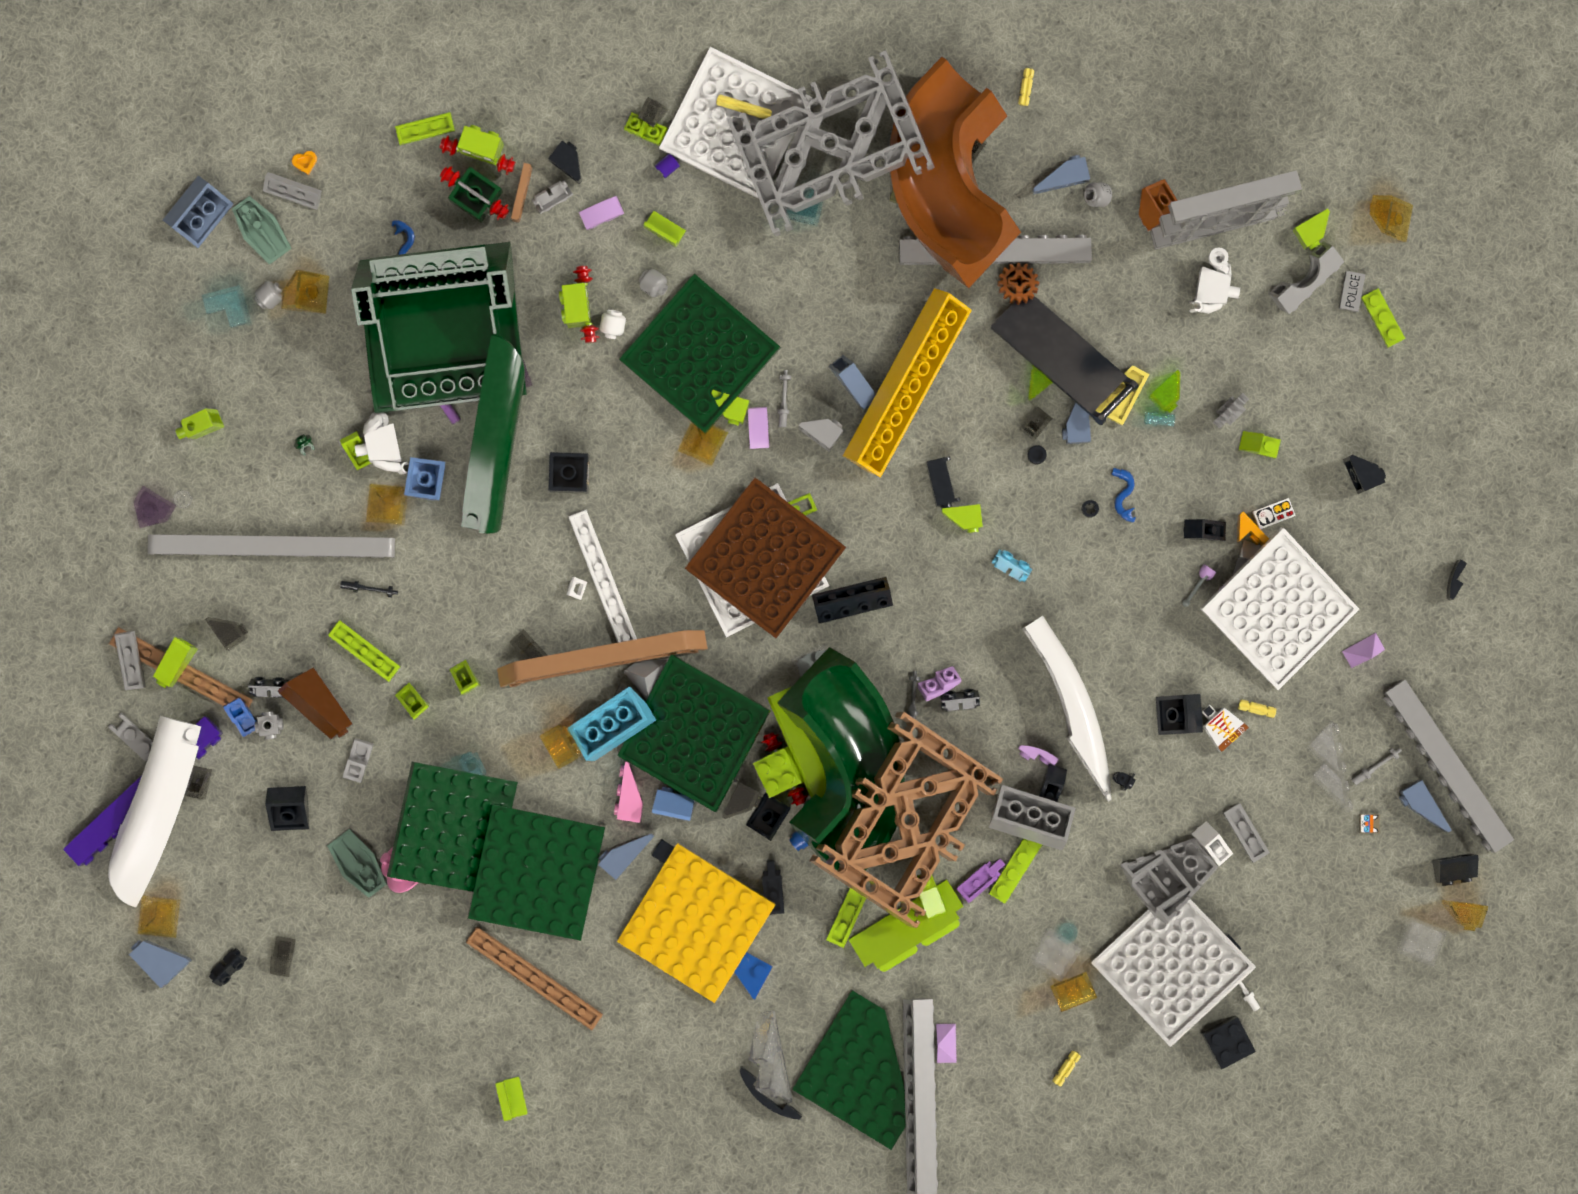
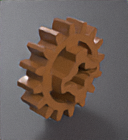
M1017 262L1016 267L1010 264L1009 270L1004 268L1003 274L999 275L1000 281L997 283V286L1001 287L999 293H1005L1003 299L1009 297L1010 303L1016 300L1017 305L1020 304L1021 300L1026 304L1028 298L1033 299V293L1037 294V286H1039V281H1035L1038 274H1032L1034 269L1028 270L1027 264L1020 267L1019 262ZM1014 273V276H1013V277H1009V278L1007 279V277H1008L1009 275H1011V274ZM1030 288L1028 292L1022 294L1024 290H1028Z

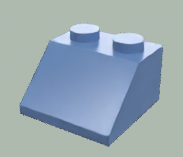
M662 787V790H657L652 813L690 821L695 801L682 793H673L672 788Z

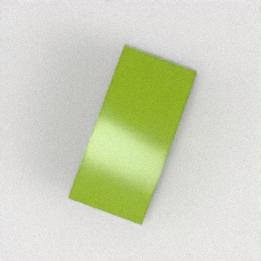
M631 112L624 130L660 146L668 128Z

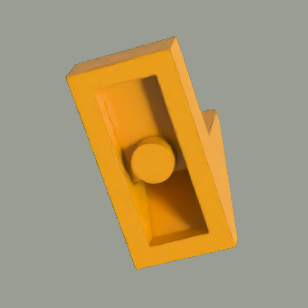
M1244 512L1238 515L1237 542L1248 533L1251 534L1249 537L1256 545L1259 543L1264 545L1269 540Z

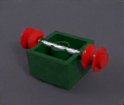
M452 166L449 168L445 167L440 174L441 182L446 180L448 187L456 185L448 199L458 208L482 223L488 213L490 216L493 214L497 215V221L507 216L509 209H507L508 204L503 206L501 205V199L498 200L503 191L492 181L470 166L461 179L459 178L460 172L454 173Z

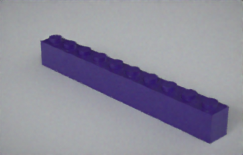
M204 716L196 724L201 726L196 746H199L196 758L199 760L207 754L206 749L210 745L215 746L221 740L220 736L223 734L207 716ZM142 775L63 849L78 866L89 865L95 859L93 855L97 851L101 853L109 846L107 842L111 838H117L120 824L123 823Z

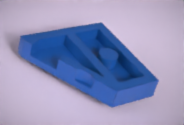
M746 952L736 968L735 974L751 997L756 999L773 966Z

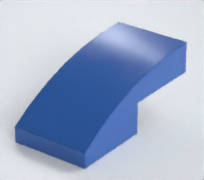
M240 697L223 706L232 723L236 725L243 737L255 731V722L257 720Z

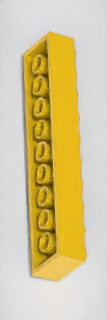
M936 288L933 289L845 450L843 457L863 470L881 478L972 310L950 293Z

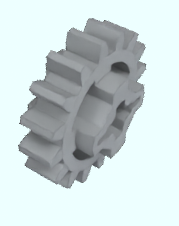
M1244 393L1236 399L1233 396L1229 398L1216 411L1219 416L1213 423L1218 428H1221L1226 422L1231 425L1246 410L1243 405L1249 398Z

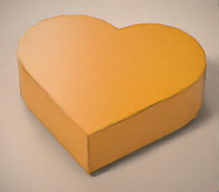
M312 151L296 154L292 158L293 166L308 175L317 162V156Z

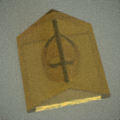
M1087 972L1050 986L1054 1000L1061 1012L1097 998Z

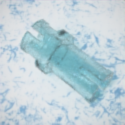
M1153 411V413L1146 412L1144 422L1145 424H1152L1154 427H1157V425L1174 427L1175 415L1159 414L1158 411Z

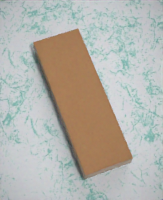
M524 163L511 216V220L519 223L521 220L533 169L531 164Z

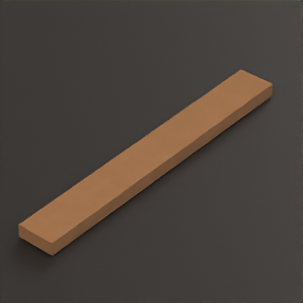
M118 627L115 634L127 631ZM113 635L109 644L117 648L115 636ZM136 637L140 661L157 670L166 652ZM187 665L177 680L223 706L239 697L248 708L253 702V699L190 665Z
M478 926L466 941L471 947L590 1030L594 1029L603 1016L601 1012Z

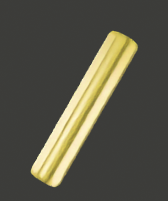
M721 94L717 97L716 104L761 119H766L772 115L771 110Z

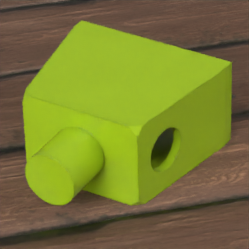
M205 408L182 419V427L175 429V432L180 440L185 437L197 439L224 428L218 410Z

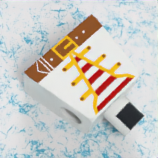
M1208 705L1202 711V714L1208 719L1203 728L1219 752L1224 751L1249 728L1225 708L1216 712L1211 705Z

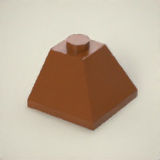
M1165 179L1143 188L1141 192L1139 217L1148 231L1160 226L1159 218L1162 215L1170 214L1168 207L1170 202L1178 201Z

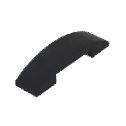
M743 1066L740 1068L739 1071L745 1085L762 1105L787 1118L798 1120L802 1118V1114L790 1104L786 1103L781 1108L753 1085L757 1078Z

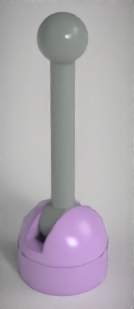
M1203 564L1199 571L1201 579L1188 598L1182 602L1184 607L1190 605V600L1203 581L1211 580L1216 574L1214 570Z

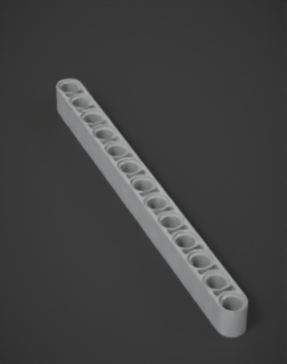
M148 535L147 554L395 558V538Z

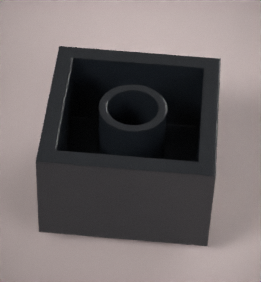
M550 452L548 491L553 493L588 494L590 455L588 453Z
M1233 1016L1201 1033L1221 1070L1256 1052L1237 1016Z

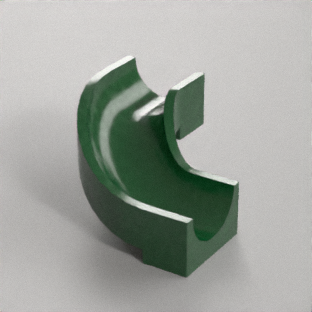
M828 647L777 702L792 722L807 735L820 758L825 772L826 790L823 797L821 798L814 794L789 822L824 863H826L829 856L825 852L817 850V846L825 844L836 851L835 844L854 811L865 807L864 804L852 797L851 789L857 790L859 788L861 790L860 794L864 796L868 789L862 784L857 786L855 782L858 778H866L875 784L874 778L895 743L900 742L899 736L888 729L890 723H894L876 687L855 661L831 647ZM896 761L893 763V769L895 771L898 769V763ZM905 775L900 783L905 782ZM875 794L873 798L875 804H877L879 801V797L877 794ZM894 805L885 807L861 849L890 842L897 828ZM857 827L854 829L855 837L859 835V829ZM836 861L834 863V869L838 870L840 864L838 861Z

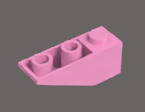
M625 762V766L621 765L620 777H623L622 785L618 784L617 796H620L619 804H615L614 815H617L618 820L640 823L643 801L630 764Z

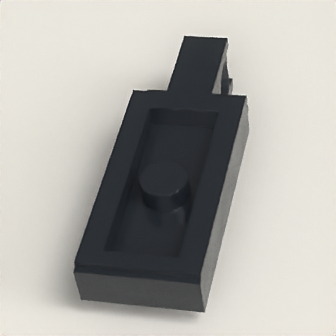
M767 861V871H763L762 876L764 897L776 904L770 915L784 914L782 876L780 875V870H775V861Z

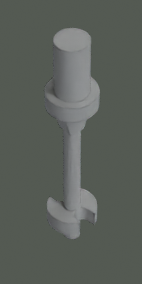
M784 370L783 376L780 375V380H783V396L778 414H780L779 427L783 428L787 426V414H789L786 393L787 380H791V376L788 375V370Z
M1392 748L1389 750L1391 753L1389 756L1367 770L1365 768L1362 769L1360 774L1351 779L1352 782L1358 785L1366 778L1370 779L1371 774L1393 757L1397 760L1399 758L1398 753L1402 750L1399 748L1395 751Z

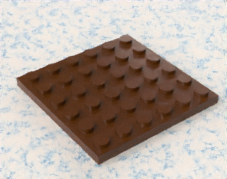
M754 478L685 569L777 639L846 549V546L757 478Z

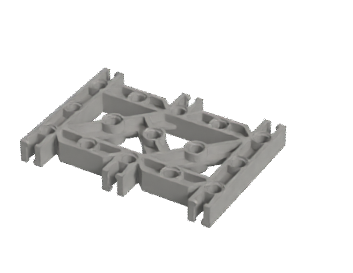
M886 50L879 53L880 57L883 56L887 63V67L878 70L876 66L878 63L877 59L873 56L868 58L875 78L863 75L829 90L825 99H823L817 83H810L812 91H815L816 94L815 99L808 101L805 96V87L798 89L805 107L804 109L798 106L788 108L757 122L755 129H753L746 113L738 115L739 119L744 120L746 129L740 132L736 128V125H738L737 121H734L733 118L727 120L771 230L776 237L781 235L780 229L776 227L775 220L783 217L787 232L794 229L786 210L795 213L833 197L837 188L846 206L853 203L852 200L847 198L845 192L846 189L852 186L856 191L854 197L859 201L864 199L857 179L868 182L904 166L908 157L917 175L922 174V168L917 166L916 159L925 156L928 161L926 163L928 170L935 168ZM887 74H891V80L888 82H884L883 77ZM850 90H856L854 97L850 98L847 96ZM867 100L860 119L856 122L855 131L850 141L834 133L819 129L823 119ZM820 105L821 110L818 113H813V107ZM886 105H888L902 141L865 157L872 138L877 133V127ZM900 109H905L906 114L898 117L897 112ZM780 121H786L783 128H777ZM868 124L871 126L868 132H862L864 125ZM797 131L789 150L785 154L784 163L775 182L761 146ZM750 136V142L743 144V138ZM829 140H835V145L832 148L826 147ZM914 144H920L921 146L917 152L911 151ZM811 147L842 159L839 169L795 187L801 170L806 165V159ZM799 155L800 160L797 163H792V157ZM878 160H885V164L882 167H876ZM759 171H765L761 179L756 178ZM843 175H849V180L846 183H841L840 181ZM814 190V195L811 198L805 197L807 191ZM778 205L779 210L772 214L770 212L772 206Z
M1297 170L1170 202V205H1168L1170 214L1162 215L1159 218L1160 227L1153 228L1150 231L1154 249L1274 220L1277 217L1275 209L1286 207L1289 204L1287 196L1297 194L1302 190Z

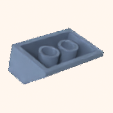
M197 176L163 221L199 248L233 206V203L207 181Z

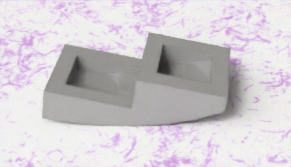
M355 738L343 778L359 783L362 782L374 746L373 743Z

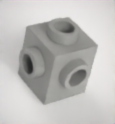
M273 711L262 713V717H257V722H255L256 733H259L261 737L265 736V740L277 738L276 735L281 734V730L284 729L282 718H279V715H274ZM266 722L271 723L270 729L265 728Z

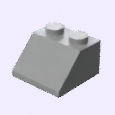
M823 419L801 422L799 425L800 431L828 452H830L844 431L842 430V425L835 419L832 421Z

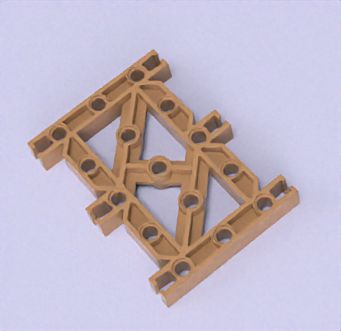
M897 712L894 717L903 720L907 726L903 730L899 727L900 725L891 722L888 729L903 738L904 741L893 745L874 778L875 784L866 778H858L855 782L857 786L862 784L868 789L865 796L860 794L861 790L859 788L857 790L851 789L852 797L864 804L865 807L854 811L835 844L836 851L825 844H819L816 849L823 853L825 852L829 858L824 863L820 860V857L813 854L809 861L909 927L917 928L920 921H912L907 917V914L911 909L915 911L914 915L918 917V915L924 916L927 911L910 901V899L919 897L940 862L939 855L948 861L957 860L958 856L949 853L946 847L950 843L954 845L953 848L962 851L965 844L951 836L949 832L959 829L978 796V790L986 795H994L997 789L994 787L990 789L984 784V781L989 778L992 780L990 782L992 785L1001 784L1003 778L907 713ZM914 728L917 730L918 733L916 738H914L912 735V731ZM945 749L948 751V756L946 759L943 756V751ZM919 750L950 770L900 783ZM895 761L898 763V769L896 771L893 769V763ZM975 770L978 771V778H977V779L974 778V771H975ZM925 782L929 784L927 791L924 790ZM952 791L927 833L920 834L918 827L919 816L915 812L913 800ZM875 794H877L879 797V801L877 804H875L873 801ZM956 803L959 804V810L957 812L954 809ZM894 805L896 813L895 824L899 827L901 839L861 849L885 807ZM906 815H908L910 818L908 824H906L904 821ZM856 827L859 829L857 837L854 836V829ZM937 835L940 837V843L938 845L935 842V838L937 837ZM887 848H889L890 850L889 857L885 856V850ZM913 857L895 890L863 870ZM836 861H838L840 864L838 870L834 869V863ZM917 869L921 871L919 878L916 876ZM868 881L871 884L869 891H867L865 888V885ZM898 902H901L902 905L900 911L896 909Z

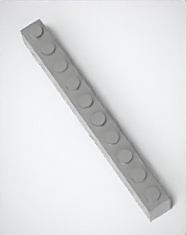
M1020 235L992 264H1017V262L1020 264L1090 263L1092 261L1091 238H1087V235H1075V238H1068L1067 235H1057L1056 238H1048V235H1038L1037 238ZM906 236L903 237V240H900V265H940L915 237Z
M1401 680L1383 692L1385 703L1389 707L1392 706L1396 711L1394 715L1399 723L1403 722L1407 727L1405 732L1410 739H1415L1418 744L1416 748L1419 753L1426 755L1429 760L1427 764L1432 771L1436 770L1439 774L1438 781L1443 787L1447 786L1450 791L1448 795L1454 803L1458 802L1461 807L1459 810L1461 815L1465 819L1468 818L1470 820L1472 831L1476 835L1479 834L1483 839L1481 844L1485 850L1496 853L1514 840L1407 681Z
M927 998L903 999L907 1194H937L938 1162L936 1159L937 1123L935 1120L936 1083L934 1076L936 1067L934 1062L933 999Z

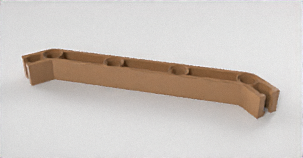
M704 630L678 631L516 661L497 668L500 687L508 685L516 687L531 681L667 657L671 654H696L698 650H706L708 648Z

